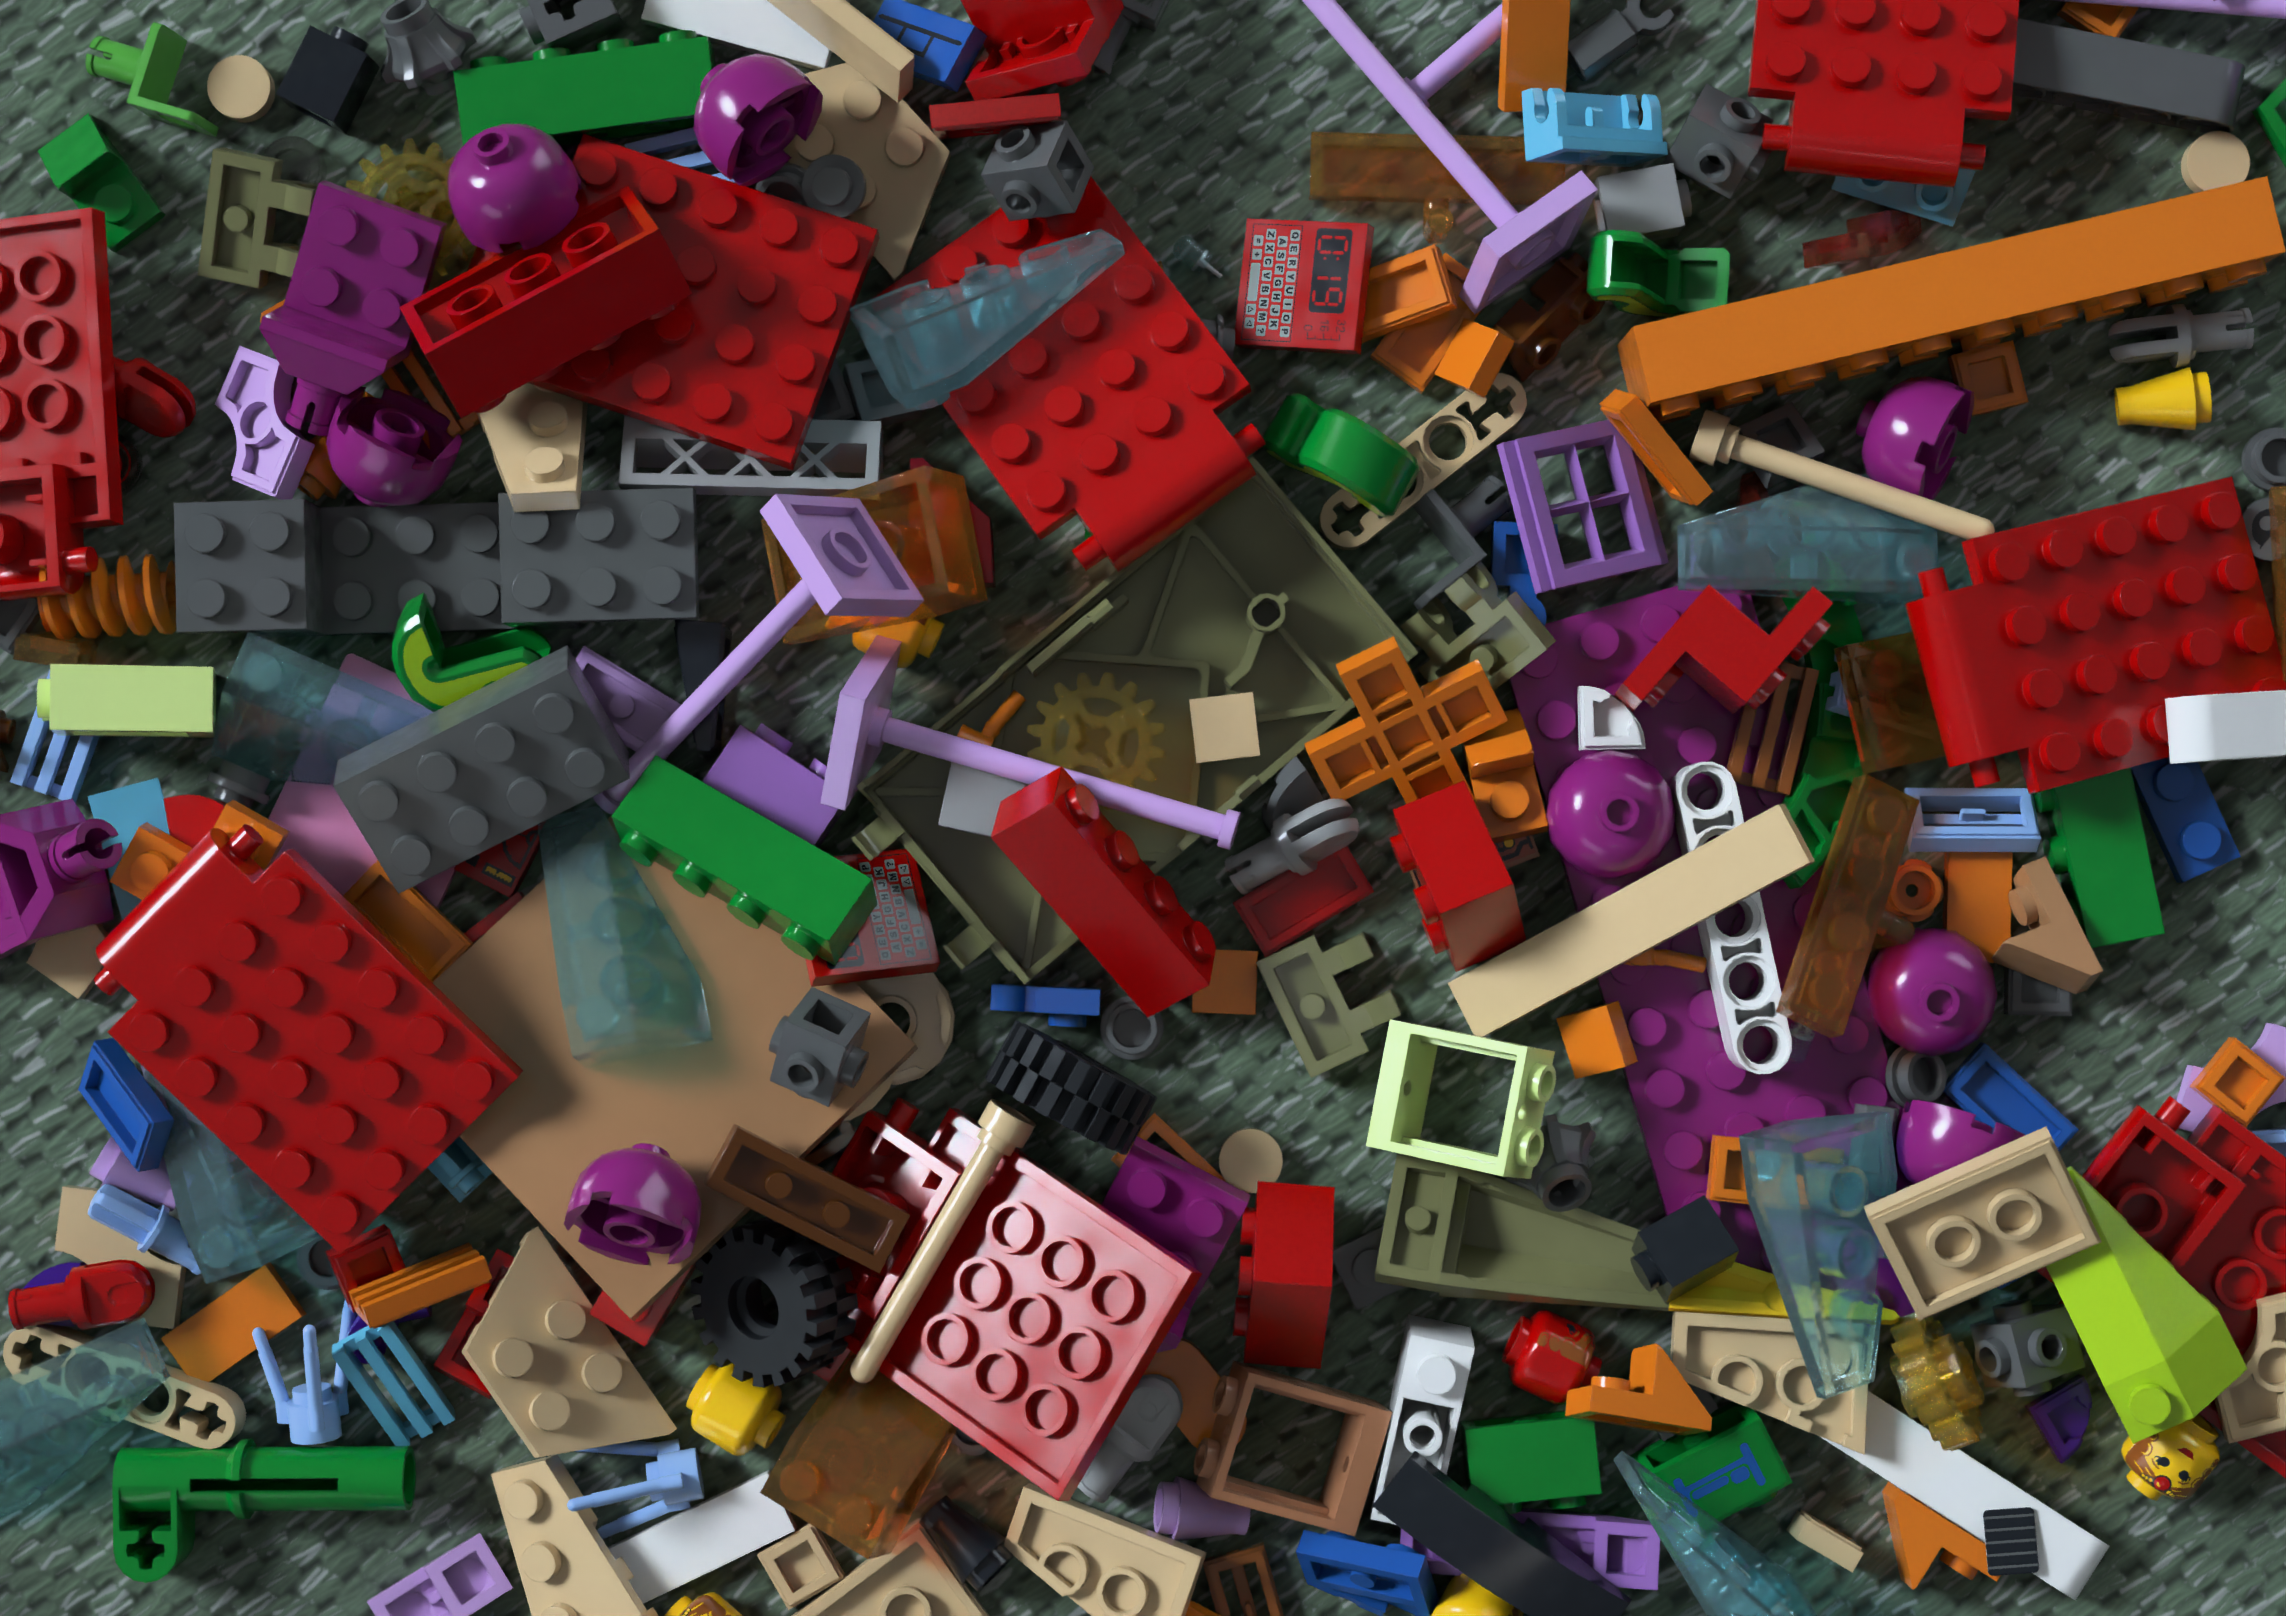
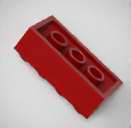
M627 185L578 211L575 217L558 235L538 247L523 250L521 244L518 243L503 251V253L488 259L399 308L460 418H463L472 412L483 413L497 407L505 400L508 393L530 381L540 382L553 377L561 371L565 362L588 350L598 351L609 347L621 337L623 331L643 320H655L668 315L676 309L679 301L693 293L660 229Z

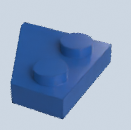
M1303 1530L1296 1554L1308 1585L1333 1596L1348 1599L1358 1607L1379 1616H1383L1388 1604L1415 1616H1430L1439 1601V1596L1426 1555H1421L1416 1550L1402 1544H1389L1383 1547L1360 1542L1351 1535L1336 1531L1322 1534Z

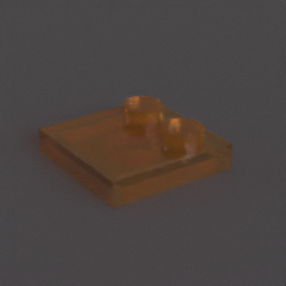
M1913 632L1849 644L1834 649L1863 775L1946 757Z

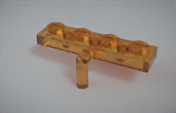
M1311 132L1309 200L1424 203L1423 236L1432 245L1443 243L1453 226L1454 219L1449 211V203L1476 204L1417 134ZM1452 135L1511 205H1532L1565 182V164L1526 162L1524 137Z
M1868 774L1853 778L1776 1009L1777 1013L1829 1038L1843 1036L1870 952L1904 945L1914 938L1915 929L1913 924L1886 910L1885 906L1920 800Z

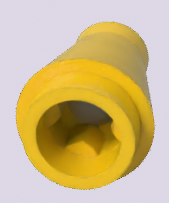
M2190 367L2131 386L2114 389L2118 426L2142 425L2195 430L2196 424L2209 423L2212 420L2211 389L2206 371L2192 373Z

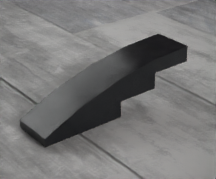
M1417 1451L1413 1452L1372 1505L1430 1551L1528 1616H1620L1632 1600L1529 1517L1523 1524L1520 1523L1473 1484H1471L1467 1491L1464 1490Z

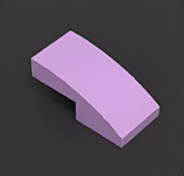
M478 1533L367 1600V1603L375 1616H470L513 1587L482 1535Z

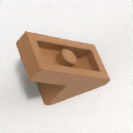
M2046 856L2022 865L2012 880V890L2009 891L2008 899L2017 921L2022 926L2028 925L2030 931L2005 940L1993 955L1992 960L1999 965L2074 994L2088 990L2103 972V969Z

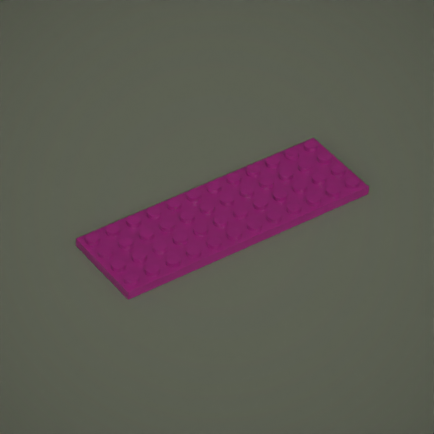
M1742 567L1733 569L1728 576H1717L1711 582L1698 579L1545 624V628L1556 642L1508 679L1515 706L1522 715L1533 747L1534 769L1545 808L1548 792L1564 769L1584 755L1606 751H1579L1578 686L1596 687L1614 695L1621 684L1709 584L1760 627ZM1684 673L1654 708L1643 700L1632 712L1643 730L1646 749L1615 751L1636 754L1655 766L1669 786L1673 777L1682 768L1694 763L1715 762L1727 769L1741 708L1732 714ZM1772 694L1757 708L1743 772L1751 774L1754 772ZM1785 709L1783 710L1767 776L1772 779H1777L1789 728ZM1798 758V762H1797L1795 774H1796V771H1797L1798 766H1799V763H1800L1799 758ZM1698 773L1690 779L1687 786V795L1695 807L1706 810L1715 803L1718 796V788L1710 776ZM1736 784L1744 822L1777 804H1781L1785 797L1784 795ZM1674 821L1672 838L1660 857L1635 874L1611 879L1587 875L1567 862L1560 852L1559 855L1575 910L1578 913L1680 858L1682 853ZM1717 836L1710 837L1705 843L1715 839ZM1828 857L1821 867L1800 888L1789 889L1782 879L1759 891L1790 1034L1793 1029H1797L1804 1008H1807V1012L1800 1028L1804 1032L1811 1012L1815 1011L1808 1030V1034L1811 1036L1810 1040H1802L1791 1034L1792 1052L1787 1063L1780 1070L1771 1074H1755L1736 1067L1729 1060L1723 1045L1707 967L1703 973L1666 965L1629 966L1622 964L1596 978L1603 1004L1619 1000L1638 1062L1622 1069L1665 1216L1703 1195L1706 1197L1712 1134L1844 1149L1841 1192L1844 1185L1853 1177V1169L1847 1167L1855 1103L1899 1109L1898 1128L1903 1108L1893 1100L1886 1085L1885 1072L1888 1057L1878 1024L1872 1017L1867 986ZM1739 903L1715 915V923L1718 929L1727 936L1737 934L1743 928L1745 912ZM1697 925L1654 947V950L1668 949L1704 957ZM1743 962L1731 971L1729 987L1737 998H1748L1757 990L1759 976L1751 964ZM1756 1026L1745 1034L1743 1051L1751 1062H1759L1765 1059L1773 1047L1772 1037L1765 1027ZM1895 1147L1892 1173H1885L1884 1181L1891 1194L1914 1185L1906 1179L1899 1168ZM1870 1190L1863 1191L1857 1196L1854 1215L1841 1212L1840 1204L1838 1206V1213L1708 1200L1739 1248V1253L1734 1262L1894 1310L1900 1316L1899 1320L1916 1315L1867 1218L1863 1206L1876 1201L1874 1194ZM1871 1324V1328L1881 1326L1882 1324Z

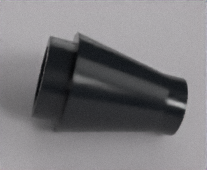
M947 1495L939 1500L919 1522L929 1532L961 1585L968 1582L977 1592L991 1582L1013 1558V1554L1004 1546L1006 1537L957 1506Z

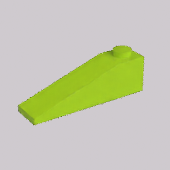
M2070 1166L2067 1167V1170L2102 1242L2046 1266L2101 1382L2134 1444L2196 1417L2247 1370V1366L2218 1308L2202 1293L2197 1292L2159 1251L2156 1252L2127 1223V1220Z

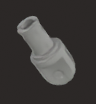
M2184 304L2168 305L2165 315L2118 321L2112 324L2108 331L2109 339L2165 334L2166 339L2126 344L2109 349L2112 358L2118 363H2138L2169 359L2173 368L2188 367L2190 360H2194L2196 353L2238 348L2251 349L2254 342V328L2227 330L2245 328L2247 323L2253 322V318L2249 308L2193 315L2191 310L2186 309Z
M1332 798L1314 804L1294 816L1287 813L1274 819L1273 828L1270 831L1271 836L1225 859L1227 871L1237 870L1236 874L1229 876L1232 883L1240 893L1245 895L1255 887L1287 870H1291L1293 873L1297 872L1300 875H1307L1316 870L1318 861L1346 847L1357 838L1360 830L1357 818H1348L1353 813V808L1343 799Z
M1159 1374L1142 1376L1078 1485V1488L1085 1495L1097 1502L1105 1503L1111 1496L1112 1490L1135 1461H1150L1160 1450V1446L1175 1428L1183 1411L1180 1390L1171 1379Z

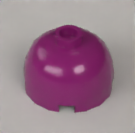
M762 54L744 56L732 60L728 64L722 63L715 66L704 77L700 86L701 93L695 108L694 131L699 146L716 169L728 179H733L739 186H749L765 180L781 169L792 158L783 149L793 140L796 134L804 141L808 139L821 114L823 95L800 69L784 59Z
M502 124L487 128L470 138L456 153L449 168L447 181L450 205L461 230L472 245L494 253H503L499 244L520 242L523 250L538 247L558 235L575 217L579 208L575 196L578 188L582 190L581 180L572 161L557 141L542 130L527 124Z
M1924 376L1907 378L1894 385L1886 392L1880 403L1872 399L1869 400L1860 415L1856 427V435L1864 438L1862 460L1869 478L1934 500L1943 487L1957 456L1949 458L1957 433L1959 431L1967 434L1974 408V392L1945 380Z
M359 387L348 395L342 394L329 426L326 445L333 471L353 491L358 500L369 506L379 508L410 505L423 501L442 487L451 472L462 443L459 434L453 439L446 432L450 420L445 415L433 409L426 402L396 390L385 388L381 399L363 397L366 387ZM425 429L428 431L430 450L422 439Z
M1606 750L1584 755L1562 771L1548 792L1545 814L1550 841L1567 862L1584 874L1611 879L1638 873L1660 857L1672 838L1676 810L1671 788L1655 766L1633 753Z
M1944 928L1905 930L1885 943L1870 964L1867 977V993L1872 1017L1888 1039L1907 1051L1930 1056L1958 1052L1979 1039L1992 1020L1997 999L1993 968L1979 947L1956 931Z
M1912 1100L1911 1103L1906 1101L1895 1140L1897 1163L1906 1179L1916 1184L2023 1137L2025 1134L1996 1122L1993 1131L1991 1126L1974 1120L1976 1114L1953 1107L1921 1100Z
M640 1143L632 1146V1148L618 1149L602 1154L580 1173L571 1194L564 1225L568 1231L573 1224L579 1227L581 1233L578 1242L588 1249L609 1258L633 1264L648 1265L650 1258L646 1252L670 1253L667 1265L675 1264L685 1260L692 1254L700 1224L702 1203L698 1188L691 1175L680 1164L671 1159L666 1150L656 1145Z

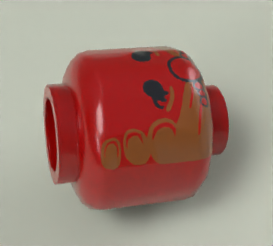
M1546 1309L1538 1311L1530 1319L1523 1315L1519 1318L1507 1340L1502 1355V1362L1509 1365V1378L1515 1386L1556 1405L1566 1403L1568 1390L1590 1386L1591 1378L1599 1375L1602 1366V1359L1593 1355L1595 1351V1336L1593 1332L1576 1322Z

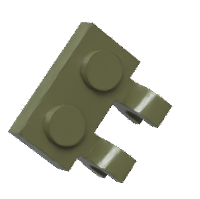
M224 147L213 149L198 276L254 288L267 286L269 272L292 277L301 245L273 242L277 209L309 216L318 184L281 179L283 160Z
M1481 561L1444 591L1474 622L1471 627L1457 637L1453 632L1452 618L1437 597L1400 626L1407 636L1430 657L1418 669L1428 683L1478 659L1493 690L1505 683L1556 642L1516 591L1503 601L1499 599L1495 580Z
M1363 932L1322 951L1314 934L1256 962L1311 1078L1368 1052L1369 1048L1362 1033L1401 1015V1010L1391 989L1350 1009L1334 975L1374 957L1373 951Z

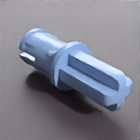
M111 1184L102 1185L90 1202L87 1214L91 1219L138 1242L137 1250L145 1253L148 1249H151L190 1269L196 1275H199L204 1270L210 1258L204 1255L207 1252L214 1253L218 1243V1239L214 1236H208L170 1216L169 1207L161 1205L157 1209Z

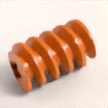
M146 554L143 558L141 573H134L131 561L125 555L118 558L115 574L109 575L104 559L98 557L97 570L90 572L89 576L84 577L83 584L78 592L37 598L42 625L46 632H52L56 638L61 640H70L76 635L77 631L84 638L95 639L101 634L103 629L108 636L121 637L127 632L128 627L133 634L138 636L148 635L154 626L159 633L165 635L173 634L176 631L175 562L171 560L168 563L167 571L160 572L155 556L153 554ZM40 568L39 582L47 581L46 569Z

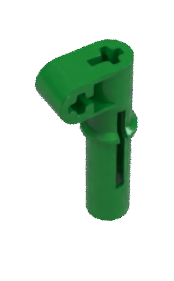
M241 1439L234 1447H218L210 1450L198 1447L121 1448L115 1459L112 1481L113 1552L116 1564L123 1574L134 1581L144 1583L157 1581L185 1561L193 1550L195 1541V1511H231L237 1519H251L255 1511L410 1510L416 1490L415 1453L412 1446L257 1447L253 1439ZM314 1478H338V1479H314ZM138 1512H171V1518L156 1528L157 1518H138ZM151 1532L153 1543L164 1545L165 1550L157 1555L156 1545L145 1543L144 1537Z

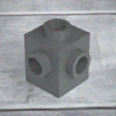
M1706 83L1663 163H1673L1675 170L1690 177L1696 185L1707 190H1714L1731 199L1742 178L1745 177L1755 182L1772 150L1761 149L1764 123L1772 124L1774 119L1759 112L1749 101L1731 97Z
M1067 120L1029 126L1017 125L1009 129H1002L981 176L985 181L988 191L996 198L1009 221L1075 213L1094 166Z
M812 987L789 1017L786 1015L782 1017L772 1035L769 1051L776 1054L770 1081L794 1091L801 1097L812 1099L829 1107L845 1085L850 1088L856 1086L865 1070L869 1052L861 1049L871 1013Z
M2031 1299L2007 1301L1992 1307L1994 1317L1970 1324L1975 1345V1359L1981 1370L1985 1387L2012 1388L2016 1397L2031 1396L2051 1390L2053 1388L2051 1379L2085 1367L2077 1331L2064 1304L2032 1305Z

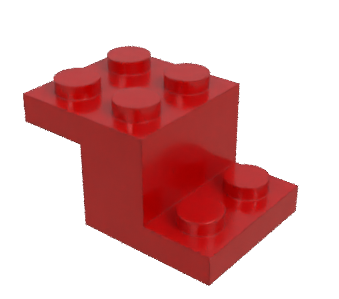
M961 0L972 24L987 35L983 43L985 49L965 81L974 101L1000 97L1025 96L1038 87L1054 83L1059 87H1066L1084 79L1091 72V66L1104 43L1109 39L1110 32L1125 7L1122 0Z
M1709 584L1627 677L1613 696L1623 702L1631 712H1634L1643 700L1654 708L1685 673L1732 714L1736 713L1746 703L1756 710L1787 677L1788 674L1778 667L1783 660L1790 655L1798 662L1829 629L1831 625L1822 616L1831 607L1833 602L1813 586L1768 635Z

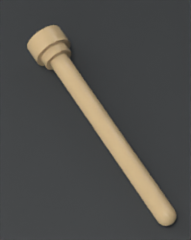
M1707 409L1690 451V459L1714 466L1716 461L1728 464L1730 459L1967 540L1995 532L1994 525L1986 518L1740 435L1741 428L1729 424L1730 417Z
M991 1099L979 1118L978 1123L982 1128L977 1138L981 1140V1143L851 1365V1376L857 1382L867 1383L875 1377L1003 1155L1011 1156L1016 1147L1023 1148L1034 1130L1036 1124L1016 1109L998 1100Z

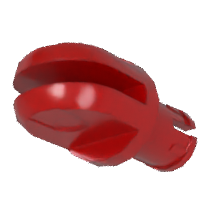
M113 356L116 407L119 418L129 421L152 435L163 438L176 436L182 433L184 428L190 426L196 415V403L190 390L180 380L142 357L125 362Z
M119 1259L73 1267L69 1275L66 1276L65 1282L25 1289H12L8 1296L9 1315L16 1330L69 1319L81 1330L127 1323L142 1316L150 1307L155 1297V1281L147 1268L133 1260Z

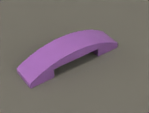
M1523 1508L1521 1512L1510 1514L1522 1524L1529 1517L1615 1587L1658 1590L1661 1523L1600 1514ZM1401 1529L1400 1544L1416 1550L1421 1555H1426L1431 1574L1455 1576L1462 1574L1461 1571Z

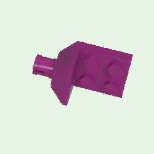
M326 180L318 183L284 305L264 315L259 327L284 372L297 377L296 382L298 384L294 398L285 418L289 425L301 430L304 422H309L308 433L328 436L329 426L342 394L348 395L409 356L414 334L399 307L428 292L447 223Z
M73 799L0 814V959L43 938L106 923L114 919L109 882L104 870L114 866L119 861L122 854V843L113 844L105 849L102 848V843L119 834L105 820L97 818L86 820Z
M1137 1136L1101 1205L1202 1273L1156 1353L1177 1348L1183 1336L1190 1311L1248 1205L1251 1195Z

